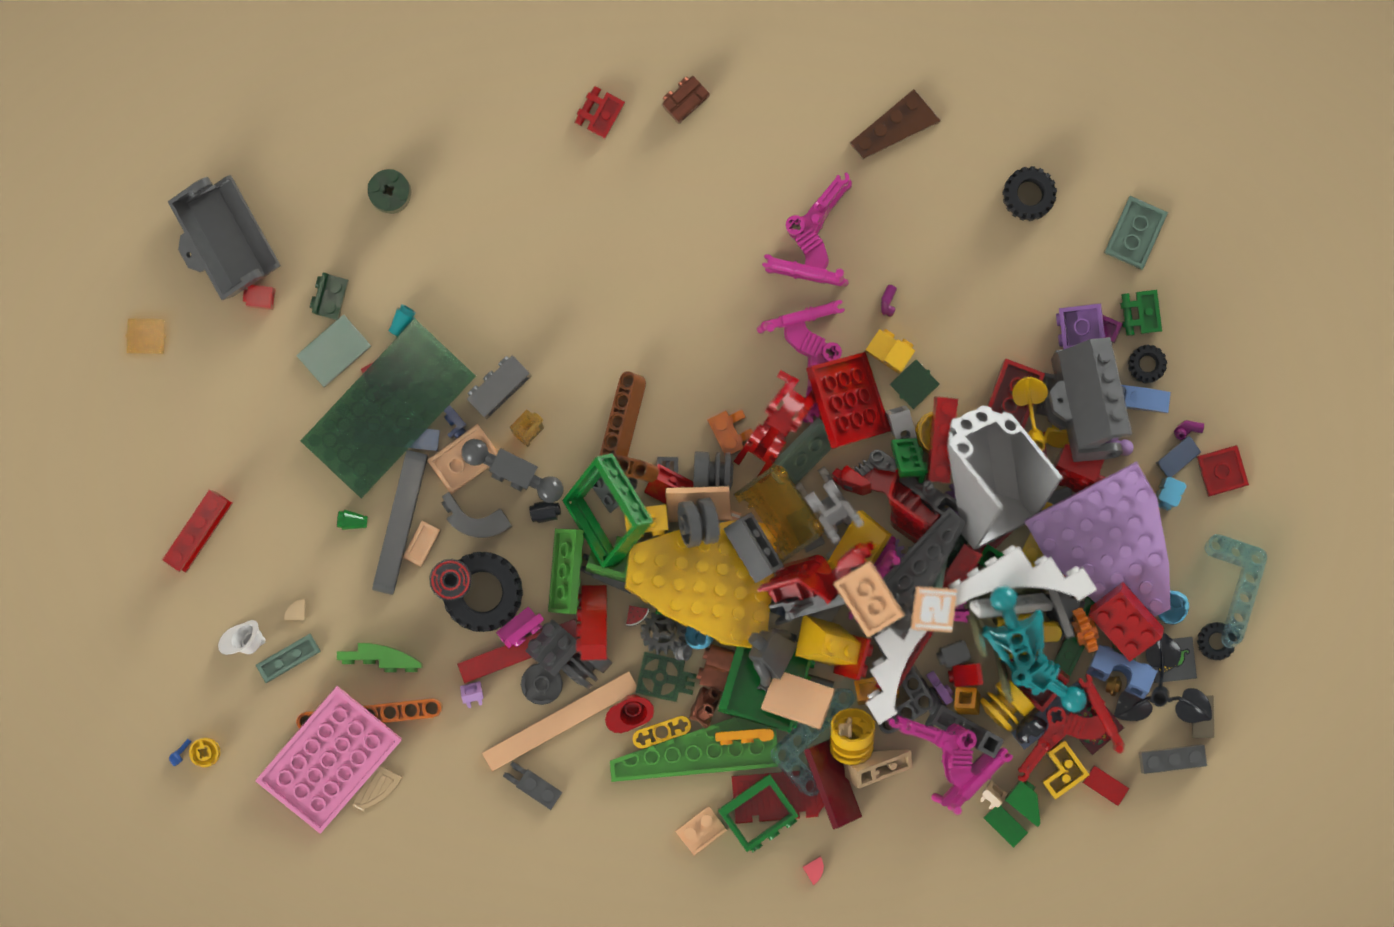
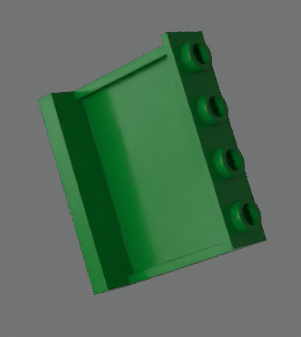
M737 646L718 712L790 733L792 728L797 727L798 722L761 709L767 693L765 690L757 688L760 685V677L753 665V661L749 658L752 648ZM795 649L784 672L811 680L808 672L809 668L814 669L815 661L795 656Z

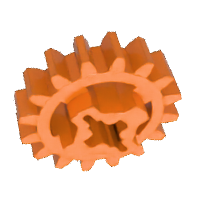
M1080 607L1073 610L1074 621L1071 622L1079 646L1084 644L1088 653L1098 650L1096 639H1099L1094 621L1089 616H1086L1083 608Z

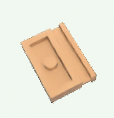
M708 806L675 832L691 853L696 855L726 832L727 829L710 806Z

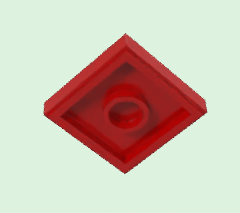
M1238 445L1196 457L1208 497L1249 485Z

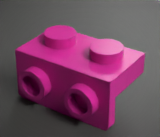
M527 607L500 628L496 634L508 649L513 645L517 648L526 641L525 635L529 632L533 635L542 628L540 623L544 621V618L540 613L535 615Z

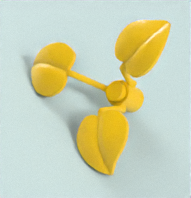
M1025 377L1016 383L1012 396L1017 405H1029L1032 429L1028 432V435L1041 451L1045 449L1047 442L1056 448H1063L1065 444L1070 445L1066 430H1059L1052 425V428H1047L1043 435L1041 430L1036 429L1032 404L1043 402L1047 398L1048 390L1041 380Z

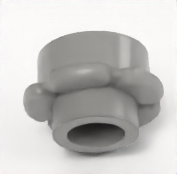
M681 641L682 647L675 646L676 652H673L676 660H679V662L689 660L692 654V648L685 641Z

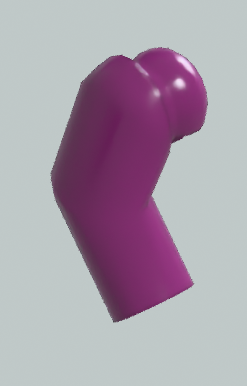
M890 284L887 285L881 298V313L888 317H892L896 310L890 303L897 288Z
M1185 420L1175 428L1174 435L1178 440H1183L1191 432L1202 434L1204 423Z

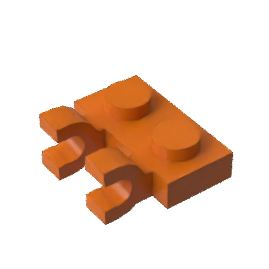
M742 409L730 416L727 411H724L707 419L724 455L725 452L732 455L742 450L744 447L742 442L748 440L753 433V430L750 428L738 435L733 423L746 418Z

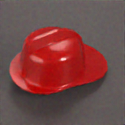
M634 694L628 695L606 713V726L614 733L628 732L649 722L653 717L654 707L644 697Z

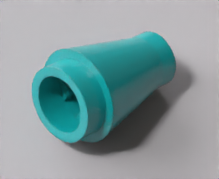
M401 304L400 308L396 309L388 331L399 337L415 319L414 315L416 312Z

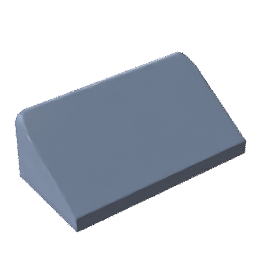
M1187 436L1157 461L1156 464L1167 477H1172L1199 455L1201 451L1192 438Z

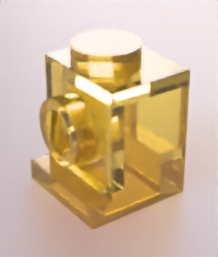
M526 409L510 426L511 432L524 445L529 447L531 445L530 442L544 429L543 419L536 412L532 414Z

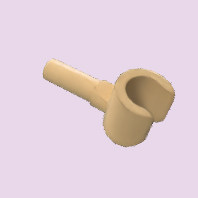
M848 718L845 724H839V736L846 735L851 737L852 718Z

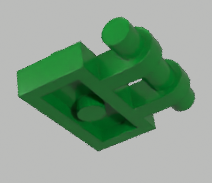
M1157 290L1136 292V301H1130L1129 293L1121 294L1122 302L1120 306L1123 309L1124 321L1122 322L1123 328L1126 330V336L1135 335V326H1140V334L1162 332ZM1137 307L1139 319L1133 320L1131 308Z

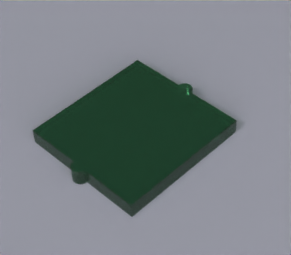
M916 359L889 385L900 395V399H904L914 409L940 384L930 374V370H926Z

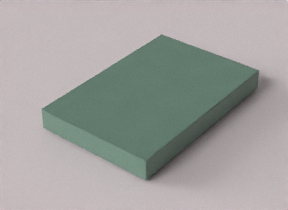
M1129 196L1104 253L1143 270L1168 212Z
M343 314L296 356L322 386L325 387L366 352L371 345Z
M817 417L774 461L795 485L832 449L823 421Z

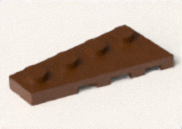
M913 89L852 140L850 144L865 159L941 122V120Z

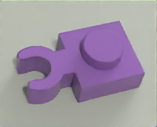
M934 671L928 673L926 677L944 704L948 705L953 701L951 696L954 693L947 684L943 686Z

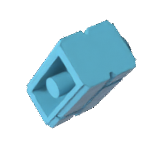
M1172 477L1163 478L1158 487L1160 490L1156 492L1159 508L1168 511V509L1171 510L1172 507L1178 506L1182 498L1180 495H1183L1187 485Z

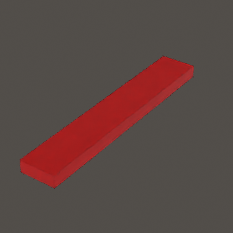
M575 619L559 624L575 639L577 638V623ZM541 632L525 637L526 641L517 648L513 645L508 649L505 645L458 663L457 665L464 684L532 658L525 650L528 648L529 642L532 639H536Z

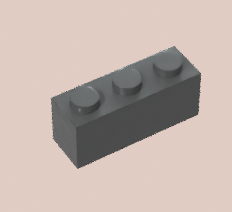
M752 512L723 529L755 583L784 567Z
M1202 744L1139 752L1141 773L1143 774L1207 766L1205 745Z

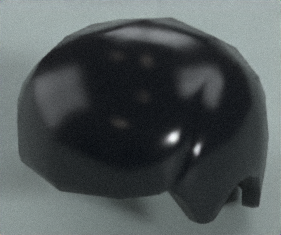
M1036 715L1023 718L1017 726V741L1021 744L1030 743L1028 737H1038L1045 730L1048 723Z

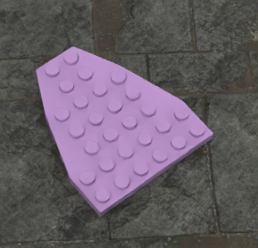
M1137 461L1025 519V523L1046 558L1051 556L1065 576H1068L1066 572L1075 566L1085 569L1097 589L1088 595L1094 602H1097L1124 582L1154 617L1171 609L1169 558L1158 499Z

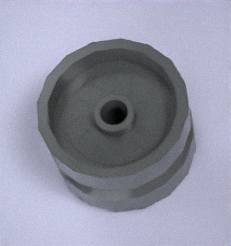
M710 497L697 499L696 504L693 501L679 502L677 512L681 537L686 547L700 546L701 541L705 544L717 543L720 535L719 520L712 499Z

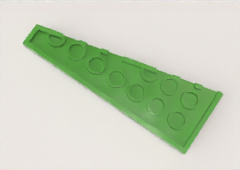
M738 717L727 719L710 725L707 728H702L610 760L612 782L779 767L776 729ZM770 728L775 734L772 741L767 740V742L754 738L752 743H741L740 739L733 740V744L720 745V741H715L716 732Z

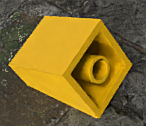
M805 615L802 617L795 656L829 666L857 664L861 643L841 625Z

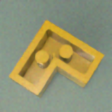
M879 329L865 352L900 374L916 351L912 349L914 345L906 339L902 341L899 339L895 340V335L887 329L883 331Z
M1061 740L1047 752L1057 770L1041 782L1052 798L1056 800L1088 777L1089 773L1065 740Z

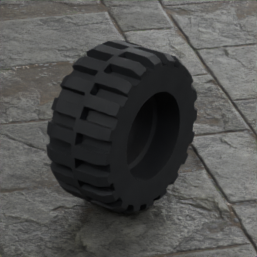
M474 552L459 559L458 561H461L468 567L471 575L478 572H487L494 575L502 586V597L495 608L486 612L473 610L466 604L463 597L456 601L443 600L444 607L451 618L463 628L476 632L493 631L507 624L516 615L521 606L523 596L522 581L515 567L505 558L489 552ZM448 574L445 577L446 585L453 586L456 584L457 578L454 574Z

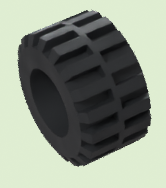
M1035 166L1030 168L1022 167L1020 170H1016L1006 181L1003 190V202L1006 204L1008 212L1011 211L1013 213L1012 216L1015 218L1017 216L1023 221L1038 220L1053 207L1056 201L1057 188H1055L1054 179L1050 178L1051 175L1049 173L1043 172L1044 169H1036ZM1032 182L1040 188L1042 197L1039 203L1029 206L1020 201L1017 191L1021 184Z

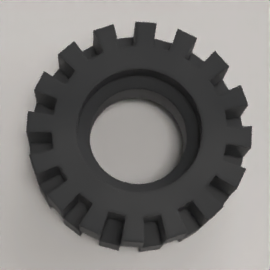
M1149 344L1135 349L1128 360V369L1131 372V376L1143 383H1152L1161 378L1167 369L1165 353L1163 354L1160 348ZM1151 356L1155 360L1156 365L1153 371L1145 372L1141 369L1140 360L1142 357Z
M1220 622L1209 623L1198 634L1197 643L1199 650L1204 656L1212 660L1228 658L1235 651V646H1237V637L1234 634V630L1227 624ZM1220 633L1223 635L1225 644L1221 649L1216 650L1210 646L1209 638L1212 634Z

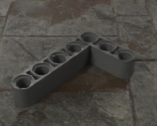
M877 633L871 635L872 638H873V640L875 641V643L877 644L878 648L880 649V651L882 652L883 656H884L885 659H886V658H887L886 655L884 654L883 650L881 649V647L879 646L878 642H877L876 639L874 638L875 635H877ZM914 664L902 682V686L910 700L896 708L898 710L897 714L891 717L895 722L897 721V715L905 718L903 716V709L905 707H909L912 710V716L909 720L914 721L930 711L936 704L934 694ZM911 678H916L919 682L916 690L909 686ZM922 696H927L930 699L928 707L921 705L920 699ZM885 721L879 724L880 730L886 734L899 730V728L888 729L885 726Z

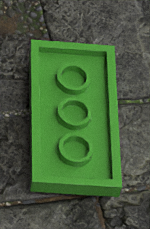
M555 529L548 612L577 614L579 606L578 591L581 584V555L584 544L583 530Z

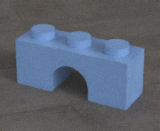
M1101 645L1094 652L1086 671L1087 674L1104 682L1108 679L1111 672H1122L1127 678V685L1124 691L1142 699L1149 693L1157 673L1150 665L1134 660L1129 661L1124 655L1115 652L1111 647Z

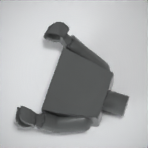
M772 628L769 632L761 631L759 634L755 632L750 635L748 642L753 647L749 653V658L753 661V665L760 677V685L757 687L759 690H765L767 693L771 678L781 679L797 647L795 643L797 635L777 628Z

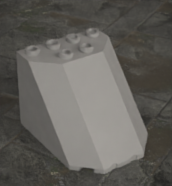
M983 405L977 410H972L962 415V417L951 421L948 452L958 514L966 522L961 533L971 547L976 550L1026 525L1025 519L1042 511L1063 477L1011 413L1003 411L1001 414L992 411L991 407Z

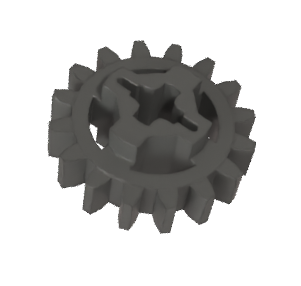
M652 612V618H645L646 624H641L642 632L640 634L644 646L648 645L650 652L656 649L657 655L661 651L668 655V650L670 649L676 652L675 646L682 647L681 640H686L684 634L686 633V627L665 615H655ZM674 627L677 628V634H676V635H675V633H674ZM650 630L653 632L652 638L650 637Z

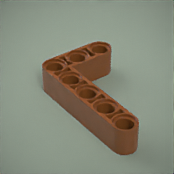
M626 371L619 378L599 456L613 453L626 477L653 482L658 477V467L652 463L628 457L646 387V380L641 375Z

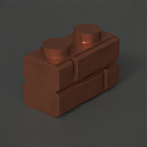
M686 76L679 82V88L675 92L671 90L662 98L664 100L662 106L678 124L710 96V93L694 76L690 78Z

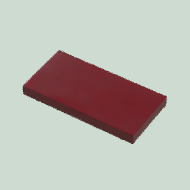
M830 739L805 749L804 753L833 830L861 818L862 814L849 780L845 777L843 763L836 760L830 752Z

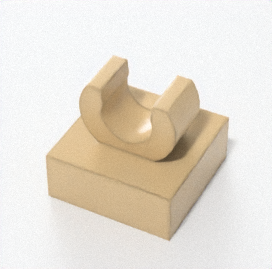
M991 780L981 794L980 802L987 799L991 802L990 810L995 806L998 808L1008 793Z

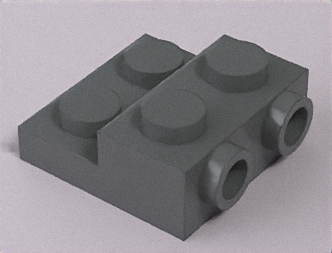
M552 619L549 623L543 625L542 632L536 639H532L529 642L528 648L525 651L555 677L576 653L577 640Z

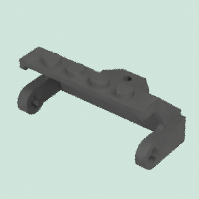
M231 175L224 177L214 185H212L209 177L202 178L167 201L184 231L180 235L178 247L182 258L188 268L198 272L206 271L221 300L236 296L281 266Z
M1111 338L1089 339L1067 349L1056 350L1051 358L1056 384L1044 401L1048 422L1059 430L1067 431L1073 462L1119 457L1123 454L1121 444L1106 442L1113 438L1130 437L1132 431Z

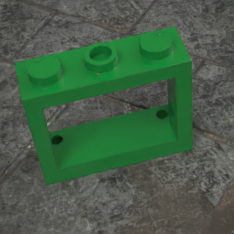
M770 773L718 809V812L745 851L751 850L752 853L763 846L761 842L765 839L772 840L780 834L778 830L784 826L788 829L797 822L796 818L799 816ZM770 785L789 814L748 842L729 813Z

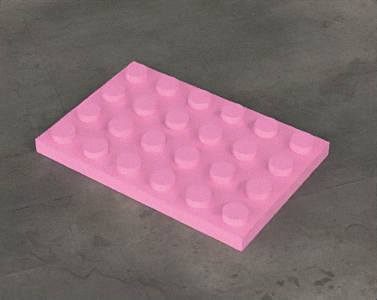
M336 686L255 781L321 834L401 742L402 738L340 687Z

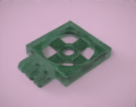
M644 652L635 693L677 702L678 693L693 695L692 690L685 688L686 686H695V682L687 681L688 677L696 679L697 674L683 671L684 660L679 661L675 658ZM659 660L658 668L655 671L645 669V666L650 661ZM667 662L672 663L676 667L677 676L667 674ZM658 673H662L664 675V679L662 681H658L656 679V675ZM643 678L651 679L654 683L652 692L645 687ZM665 683L675 685L673 691L661 695L662 686Z

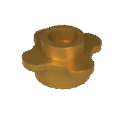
M1110 676L1107 681L1106 692L1111 693V696H1116V693L1121 691L1122 681H1120V676Z

